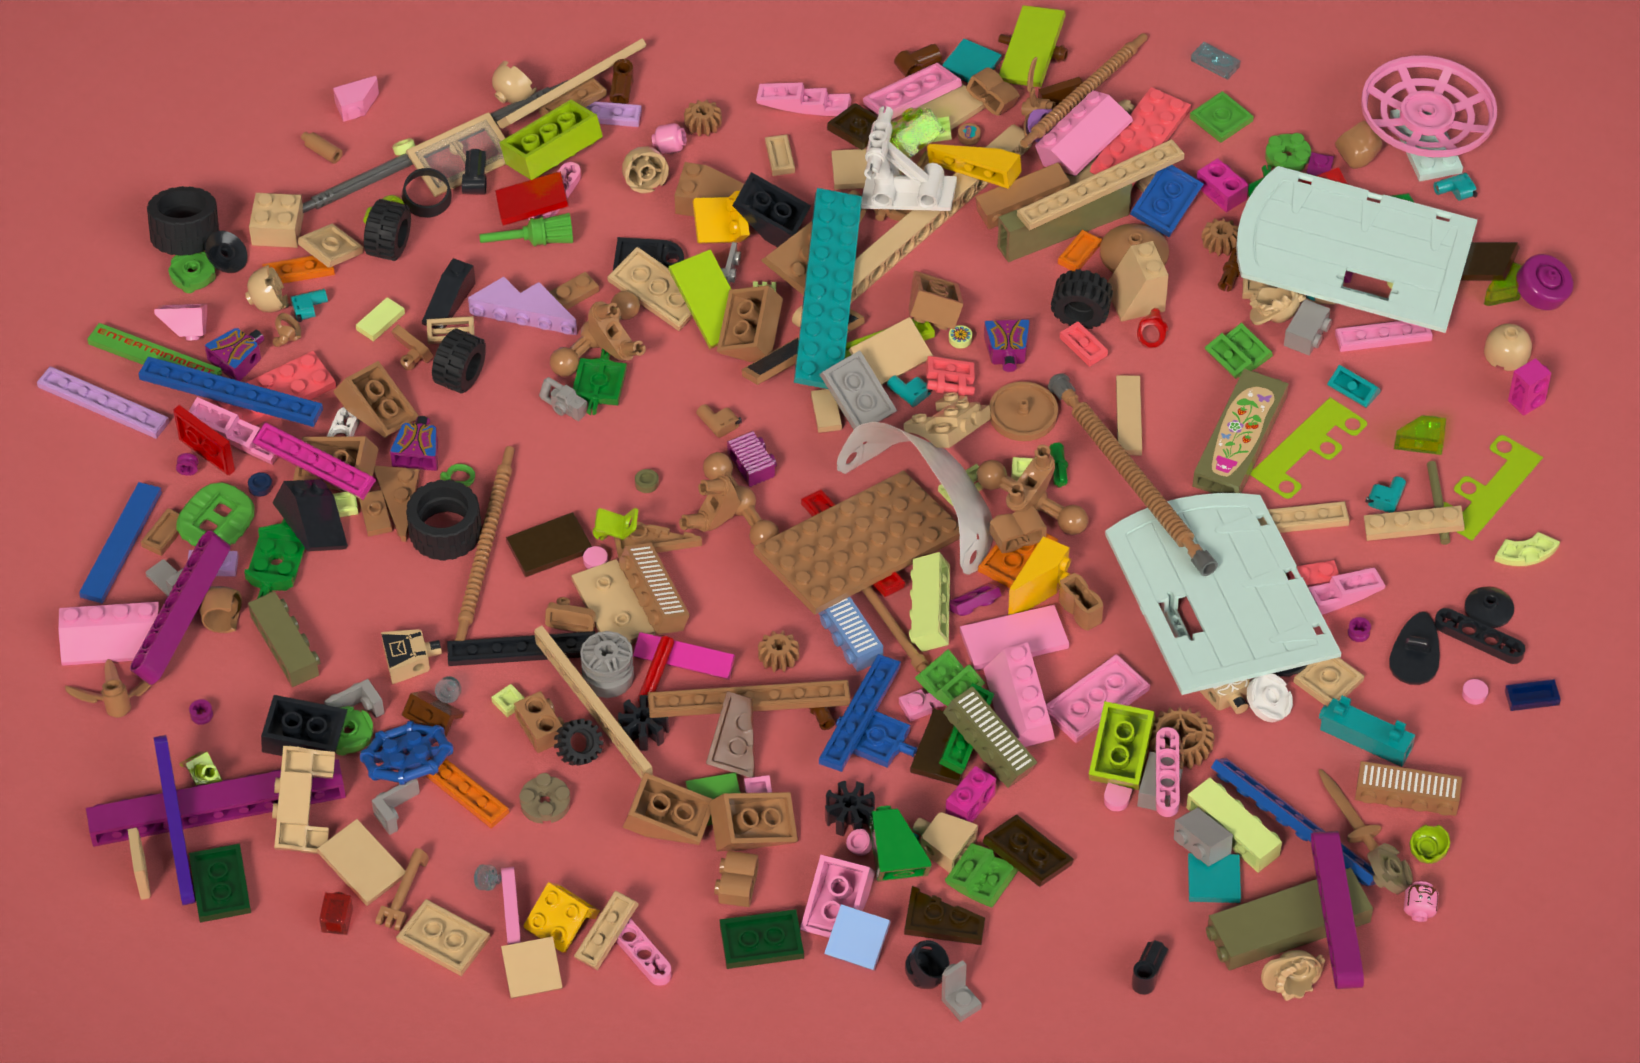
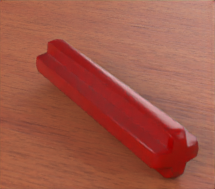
M668 636L661 637L638 695V702L640 695L656 692L674 645L673 638Z

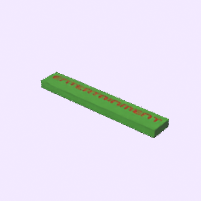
M101 323L96 326L87 339L89 345L144 365L148 357L219 376L222 374L221 368Z

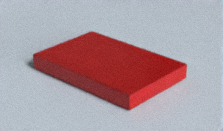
M561 171L495 190L503 226L569 206Z
M181 405L174 408L173 412L179 440L230 476L235 471L230 441Z

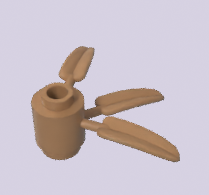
M1037 57L1032 60L1028 73L1027 91L1030 92V98H1027L1026 102L1022 103L1021 109L1022 115H1025L1024 137L1028 135V117L1033 110L1054 109L1056 107V103L1051 102L1050 99L1037 98L1035 95L1033 78Z
M107 659L105 663L106 682L102 686L101 694L72 686H66L65 689L71 696L85 702L96 703L98 700L104 701L107 714L119 718L125 716L130 711L131 703L129 699L134 695L141 696L151 685L142 680L128 694L126 686L119 679L116 666L113 661Z

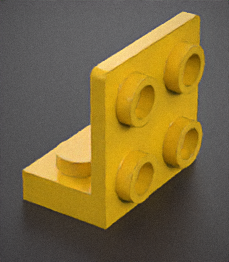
M735 191L729 197L693 199L696 235L699 244L740 243L750 235L748 222L732 206L740 191Z
M548 882L523 927L540 939L553 937L555 948L565 953L586 918L596 919L600 910L563 886Z

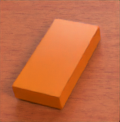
M1082 230L1059 256L1057 264L1072 271L1081 269L1100 247L1102 239Z

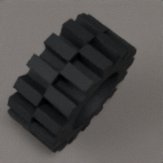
M576 719L566 722L562 725L563 727L558 728L556 732L559 734L554 737V740H558V743L554 744V749L559 748V752L556 754L558 757L563 756L562 761L564 763L569 762L568 765L579 766L591 763L592 760L598 758L597 754L602 752L599 746L603 745V740H599V737L603 735L601 732L597 733L596 730L599 727L597 725L592 726V721ZM575 733H581L586 738V748L582 752L575 751L571 746V737Z

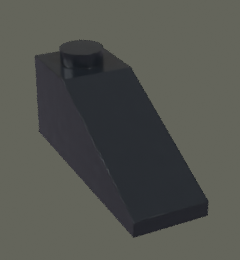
M455 258L451 260L441 275L423 317V325L427 326V319L452 318L476 284L474 265ZM447 325L432 326V328L441 329L446 328Z

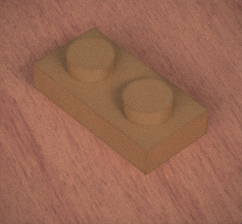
M584 272L549 293L567 310L598 293L599 285Z

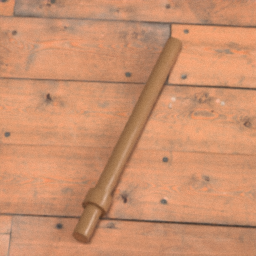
M869 586L862 591L910 657L911 665L917 672H922L928 666V661L922 654L917 652L873 588Z

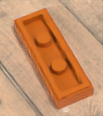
M314 256L262 264L263 267L269 265V268L273 267L283 284L335 275L334 266L328 268Z

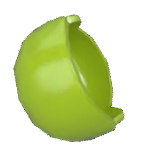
M1423 825L1411 836L1409 842L1411 853L1422 863L1433 864L1439 862L1446 857L1449 850V833L1440 825Z

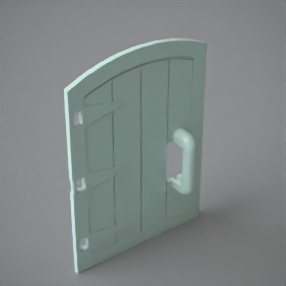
M1280 166L1273 169L1258 184L1245 205L1237 232V262L1242 278L1446 333L1477 219L1384 194L1368 192L1369 190ZM1298 179H1302L1312 183L1311 185H1309L1306 183L1298 182ZM1367 197L1380 200V203L1369 201ZM1436 216L1450 219V221L1436 219ZM1350 271L1393 283L1389 298L1344 287L1345 272Z
M1213 493L1167 501L1194 534V543L1199 544L1204 551L1207 550L1218 563L1217 569L1208 576L1201 575L1191 562L1192 558L1188 555V549L1177 545L1148 508L1122 519L1105 531V536L1181 695L1341 657V651L1260 495ZM1264 517L1268 525L1261 526L1258 519ZM1292 571L1295 579L1288 580L1285 573ZM1187 597L1203 632L1193 634L1192 639L1178 613L1179 598ZM1320 626L1323 634L1316 635L1313 628Z

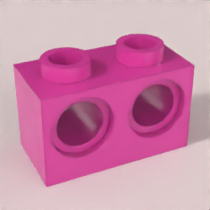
M1218 158L1197 171V180L1204 183L1201 191L1226 213L1247 200V182Z
M1535 358L1516 369L1513 373L1508 401L1523 416L1543 405L1546 401L1551 372L1547 366L1542 365Z
M974 766L947 798L945 814L972 823L995 796L996 778Z

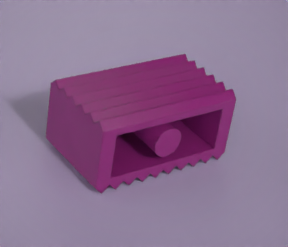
M754 431L727 441L728 454L749 487L774 478L777 463L773 454L767 453L762 437L757 438Z

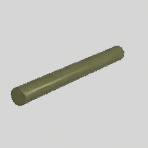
M1429 461L1427 469L1434 508L1444 507L1437 465L1435 461ZM1449 532L1439 533L1441 544H1449Z

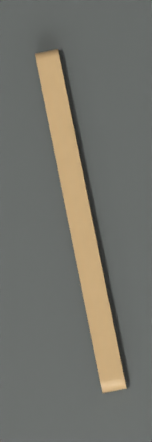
M1013 124L985 148H999L1019 154L1021 157L1031 147L1032 143L1027 148L1022 147L1020 141L1025 138L1024 130ZM956 172L953 176L957 177V184L950 211L912 210L855 259L851 303L989 183ZM802 306L796 310L792 317V323L799 328Z

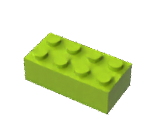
M569 100L499 143L505 164L528 179L533 180L552 167H556L567 158L576 155L577 152L585 147L594 144L603 135L597 114L575 101Z

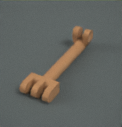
M416 848L413 851L391 907L381 906L376 917V924L382 925L385 917H387L385 927L391 928L394 921L397 920L395 930H402L407 916L405 912L400 911L419 865L426 867L428 863V855L423 850Z

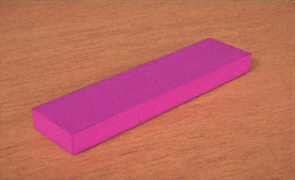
M639 632L633 656L652 661L661 637ZM674 640V645L666 665L729 680L735 655Z

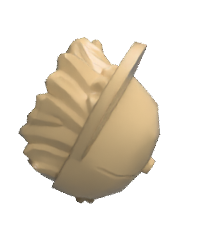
M1260 287L1250 298V305L1253 308L1250 312V319L1255 325H1261L1269 320L1274 323L1285 322L1296 314L1300 302L1306 299V295L1278 287Z
M1302 950L1287 951L1279 959L1271 960L1264 966L1261 974L1262 984L1270 991L1281 993L1286 1001L1294 997L1301 999L1304 997L1305 992L1313 991L1312 985L1321 976L1325 959L1323 955L1314 957Z

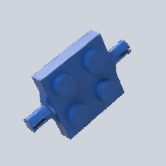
M876 711L852 754L888 768L894 757L900 752L914 757L917 747L904 743L910 732L909 724ZM839 716V719L836 722V726L839 724L842 718L841 716Z

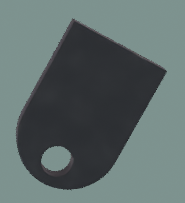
M618 237L613 271L636 247H639L667 268L683 261L684 253L676 243L668 240ZM669 259L678 260L676 263L667 262Z

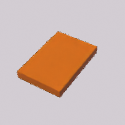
M1046 533V538L1058 542L1057 538ZM1038 543L1023 546L1009 553H1001L996 544L978 566V572L1010 588Z

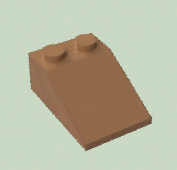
M685 162L674 195L675 214L694 217V198L729 197L735 191H741L744 183L707 165Z
M914 271L909 302V314L912 316V319L920 323H925L926 321L934 323V326L943 330L948 328L955 329L963 307L959 285Z
M379 361L345 378L333 391L349 413L385 438L400 430L402 424L413 423L418 417L416 411Z
M366 436L302 437V441L373 477L378 447ZM296 466L293 481L321 479ZM324 481L329 489L344 491Z
M645 772L623 828L645 837L699 845L711 815L709 802L713 799Z
M790 792L726 793L709 802L717 851H741L798 842Z

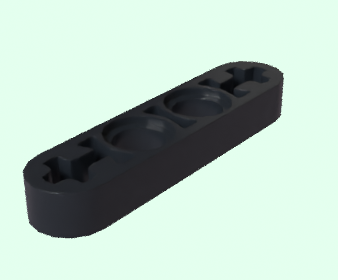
M1443 608L1437 612L1434 623L1436 629L1507 663L1518 664L1523 660L1525 645L1520 640L1452 609ZM1470 627L1474 629L1475 633L1468 635L1462 629ZM1491 637L1496 639L1498 643L1489 645L1484 640ZM1513 649L1517 650L1514 654L1510 653Z

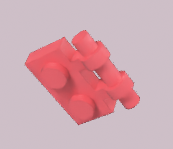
M933 356L927 357L926 377L936 381L928 380L926 389L935 390V393L940 394L956 392L958 396L974 395L975 387L966 386V384L973 385L975 379L974 363Z

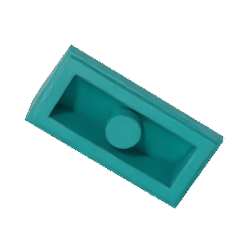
M1341 365L1337 367L1327 383L1331 388L1365 408L1381 392L1379 387Z

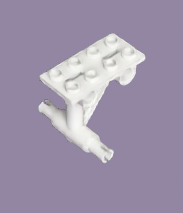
M884 106L880 107L878 118L872 125L865 154L867 165L864 175L866 176V181L862 194L861 208L950 211L957 177L945 176L943 168L936 163H929L922 170L890 143L893 129L891 124L893 109L886 106V111L883 113ZM899 170L902 171L905 175H900Z

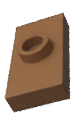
M382 489L368 492L364 500L359 498L368 537L392 532Z

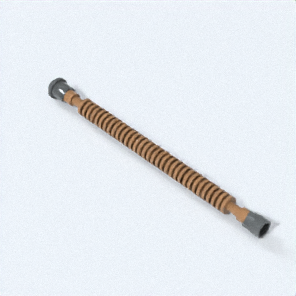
M1064 373L1051 377L1048 384L1049 391L1055 394L1059 400L1063 399L1068 406L1073 408V417L1179 547H1186L1188 549V555L1192 558L1191 562L1201 575L1208 576L1217 569L1218 563L1207 550L1204 551L1199 544L1194 543L1192 531L1086 402H1079L1078 395L1075 393L1076 389L1070 383L1069 377Z

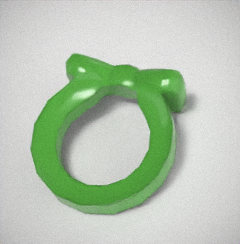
M465 464L452 465L448 468L447 472L440 474V480H452V473L464 471L469 474L470 478L467 481L455 482H461L466 487L473 484L475 480V471Z

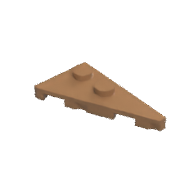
M375 466L374 476L378 481L380 490H382L385 504L394 521L397 534L401 541L406 542L409 532L406 515L407 503L410 500V496L417 491L420 471L419 469Z
M638 521L636 530L624 540L614 537L618 559L622 556L625 546L652 543L657 553L702 546L701 536L684 532L683 535L671 533L670 528L651 524L645 525Z

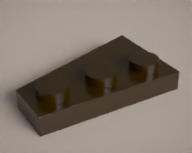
M912 886L904 935L982 945L985 917L958 905L955 907L942 902V898L935 895L931 897L920 892L919 888Z

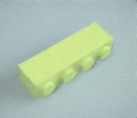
M940 552L913 559V569L911 570L913 582L912 589L910 590L912 600L910 618L912 624L909 636L911 642L916 644L922 652L949 645L950 564Z
M1208 778L1188 794L1186 808L1189 811L1199 808L1232 833V850L1240 855L1256 872L1259 873L1280 856L1282 841L1275 832L1269 831L1257 816L1250 814L1239 800L1232 798L1221 784Z

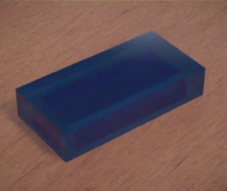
M1555 679L1512 684L1505 687L1510 711L1560 705L1561 699Z

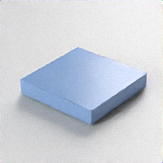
M841 904L824 954L875 970L891 921Z

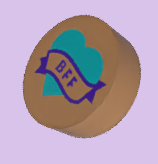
M966 123L959 127L958 139L962 144L974 145L979 142L981 131L977 125Z

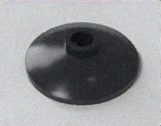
M216 231L205 242L206 256L210 263L218 270L225 273H236L246 265L248 258L246 247L233 233Z
M1481 587L1473 590L1467 596L1465 612L1468 617L1492 628H1498L1506 625L1512 619L1514 604L1509 595L1504 591L1494 587Z

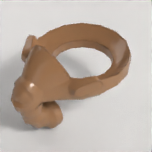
M281 313L276 317L275 326L280 337L273 339L272 343L275 347H281L288 341H297L301 338V327L297 320L286 313ZM281 321H286L291 326H282Z

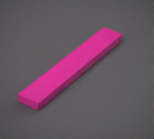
M266 422L253 440L256 446L364 500L376 481L374 477Z

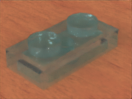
M1203 42L1191 54L1192 62L1227 80L1240 67V60L1206 42Z

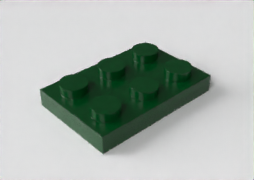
M240 844L189 853L200 923L251 913Z
M796 909L719 919L726 969L804 959Z

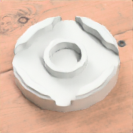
M1276 674L1257 676L1249 682L1247 687V700L1250 708L1256 716L1272 723L1286 717L1291 712L1293 706L1291 691L1288 692L1285 687L1287 684Z

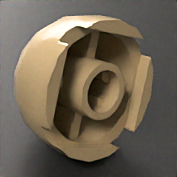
M503 61L495 70L492 78V85L496 91L494 95L500 102L505 103L507 101L512 104L526 100L537 91L536 87L533 89L530 87L532 81L516 66L509 68L506 66L509 62Z
M648 146L637 147L626 155L622 163V173L626 183L631 189L639 193L655 191L652 188L657 187L659 184L662 186L668 177V164L664 156L655 148Z
M266 265L253 272L247 283L248 292L245 293L249 304H254L259 310L270 313L288 307L287 294L282 297L281 289L284 286L274 268H269V265Z
M1510 323L1501 324L1495 327L1487 336L1484 354L1486 360L1492 366L1496 367L1498 365L1504 367L1506 371H1512L1528 363L1532 351V342L1529 334L1522 327Z

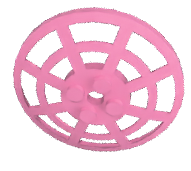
M1408 56L1389 61L1378 67L1369 76L1362 91V112L1371 129L1393 147L1418 156L1451 157L1469 152L1480 146L1489 137L1497 118L1495 97L1484 80L1465 66L1440 57ZM1428 67L1443 71L1439 81L1427 78L1411 79L1407 68ZM1398 70L1402 82L1392 86L1385 94L1374 87L1382 77ZM1451 74L1457 75L1470 83L1479 93L1467 98L1461 91L1447 84ZM1415 86L1435 87L1434 92L1417 91ZM1405 88L1409 94L1402 102L1392 98L1397 92ZM1443 92L1450 93L1460 102L1452 104L1449 99L1442 95ZM1369 94L1381 100L1380 113L1382 119L1371 118L1367 108ZM1484 100L1489 113L1488 125H1474L1475 113L1473 105ZM1387 105L1400 110V118L1389 119ZM1465 109L1467 123L1454 121L1455 112ZM1424 112H1430L1432 115H1426ZM1405 125L1409 130L1413 131L1411 137L1402 134L1395 126ZM1379 127H1387L1395 136L1407 143L1404 144L1397 141ZM1450 128L1462 130L1458 136L1450 140L1444 134ZM1470 132L1484 133L1478 140L1460 148L1454 145L1468 136ZM1422 135L1435 136L1439 142H1422L1419 140ZM1416 145H1417V146H1420V147H1428V148H1441V147H1445L1447 150H1428V149H1420V148H1417Z

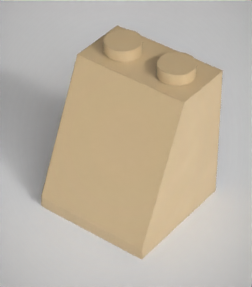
M1153 241L1130 246L1107 282L1112 286V303L1121 322L1147 316L1153 308H1158L1160 312H1164L1166 306L1168 273Z

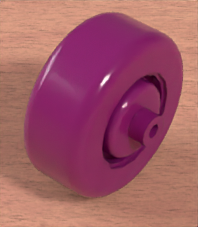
M1537 254L1527 259L1519 268L1516 274V286L1522 298L1531 306L1540 310H1554L1560 307L1573 291V278L1568 268L1560 260L1550 255Z

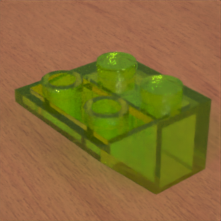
M911 107L901 114V119L897 122H891L893 129L890 143L908 158H911L945 130L930 108Z

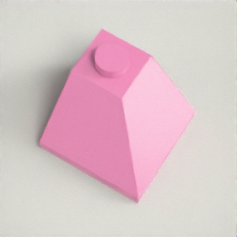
M207 304L160 305L154 309L155 315L179 337L186 336V340H200V336L206 334Z

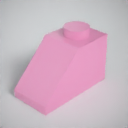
M376 76L333 88L335 104L343 122L365 116L379 95Z

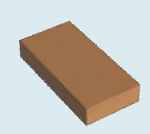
M168 508L142 539L141 546L162 556L180 534L176 530L177 518L180 513Z

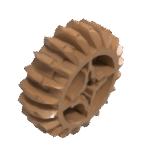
M1180 706L1177 711L1172 710L1170 707L1167 713L1160 711L1158 717L1154 719L1148 747L1149 752L1156 753L1157 732L1162 728L1169 727L1180 734V769H1183V766H1187L1191 770L1193 764L1200 766L1202 760L1207 761L1209 753L1213 750L1215 738L1212 725L1208 724L1207 717L1201 718L1200 712L1193 714L1191 708L1187 711H1182ZM1164 738L1165 749L1170 748L1169 738Z

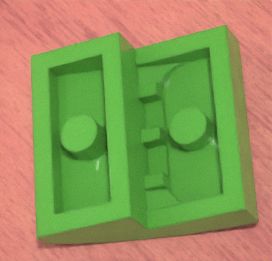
M1242 323L1226 336L1221 333L1204 347L1235 379L1241 376L1244 369L1253 371L1273 356L1272 351Z
M949 649L915 677L932 696L946 706L954 698L968 690L972 683L980 687L985 684L970 664L964 668Z
M971 843L949 873L945 882L963 895L992 908L1018 870L1006 860L995 857L993 850Z

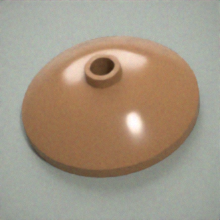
M1124 224L1111 229L1103 237L1100 244V257L1103 264L1114 273L1130 246L1153 241L1165 266L1169 257V246L1164 236L1154 228L1142 224Z

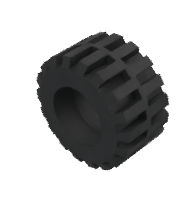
M379 199L375 202L369 212L364 230V248L367 255L392 261L398 260L406 247L410 233L411 214L408 205Z
M1081 269L1067 271L1066 274H1061L1060 278L1056 280L1051 300V311L1057 319H1060V322L1066 323L1068 326L1079 322L1087 329H1093V326L1099 327L1108 318L1113 296L1112 286L1110 283H1107L1104 277L1101 278L1097 273H1091L1088 270L1081 271Z
M460 329L450 331L436 351L432 365V380L436 384L463 394L467 392L477 380L484 365L486 355L484 339Z

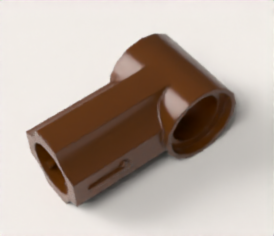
M930 44L912 53L909 50L900 52L895 57L894 64L907 77L942 61V55L936 44Z
M619 59L613 65V79L610 91V101L613 103H629L631 85L634 80L633 64L627 59Z

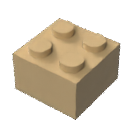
M255 194L249 224L252 245L298 248V239L304 216L301 195Z

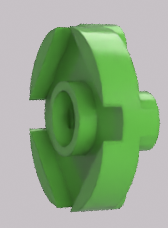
M1299 133L1271 136L1265 151L1266 162L1272 168L1273 166H1280L1299 172L1304 169L1307 163L1309 164L1311 156L1310 145L1304 140V136ZM1284 152H1291L1292 155L1288 156L1287 153Z
M204 251L193 255H175L171 260V266L168 270L170 280L185 293H193L195 290L206 287L216 279L215 267L210 263ZM192 268L193 270L197 269L194 272H188V269Z
M341 707L348 709L336 754L343 756L347 753L358 752L369 746L373 741L374 728L372 719L362 709L360 712L359 710H354V707ZM345 727L354 729L351 733H344Z

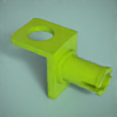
M602 508L597 509L595 527L593 528L594 537L604 540L610 535L624 540L636 530L638 509H632L625 516Z
M199 752L179 763L181 767L187 768L196 786L222 781L208 752Z

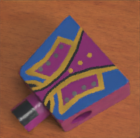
M1029 320L985 321L984 339L991 363L994 365L1002 364L1003 370L1006 372L1015 371L1017 364H1023L1026 360Z
M234 328L205 344L207 360L214 366L221 368V371L231 379L241 381L260 361L259 344L264 341V337L257 329L246 335L239 328Z
M418 416L415 424H402L390 450L392 467L437 471V429L434 425H430L429 418Z

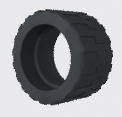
M191 186L168 188L154 195L148 202L147 215L150 241L156 249L163 253L178 256L201 253L205 250L207 238L213 232L219 231L216 200L211 193L201 188Z
M437 480L419 487L410 496L406 510L409 536L413 547L420 554L430 559L446 561L463 557L475 548V545L480 540L479 536L481 535L482 526L478 498L472 492V489L454 480ZM443 512H452L464 517L456 525L447 528H436L424 523L431 516Z

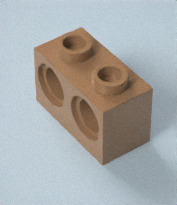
M540 691L514 703L515 717L537 753L547 750L558 743V740H554V737L559 734L556 731L558 728L563 727L564 721L560 716L557 717L555 715L553 703L549 698L545 699Z

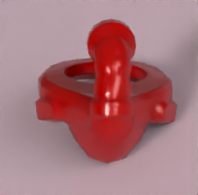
M1153 308L1147 317H1143L1137 328L1138 340L1147 348L1159 347L1164 342L1166 331H1168V326L1166 322H1163L1158 308ZM1148 325L1155 326L1159 331V338L1154 343H1149L1143 338L1142 331Z

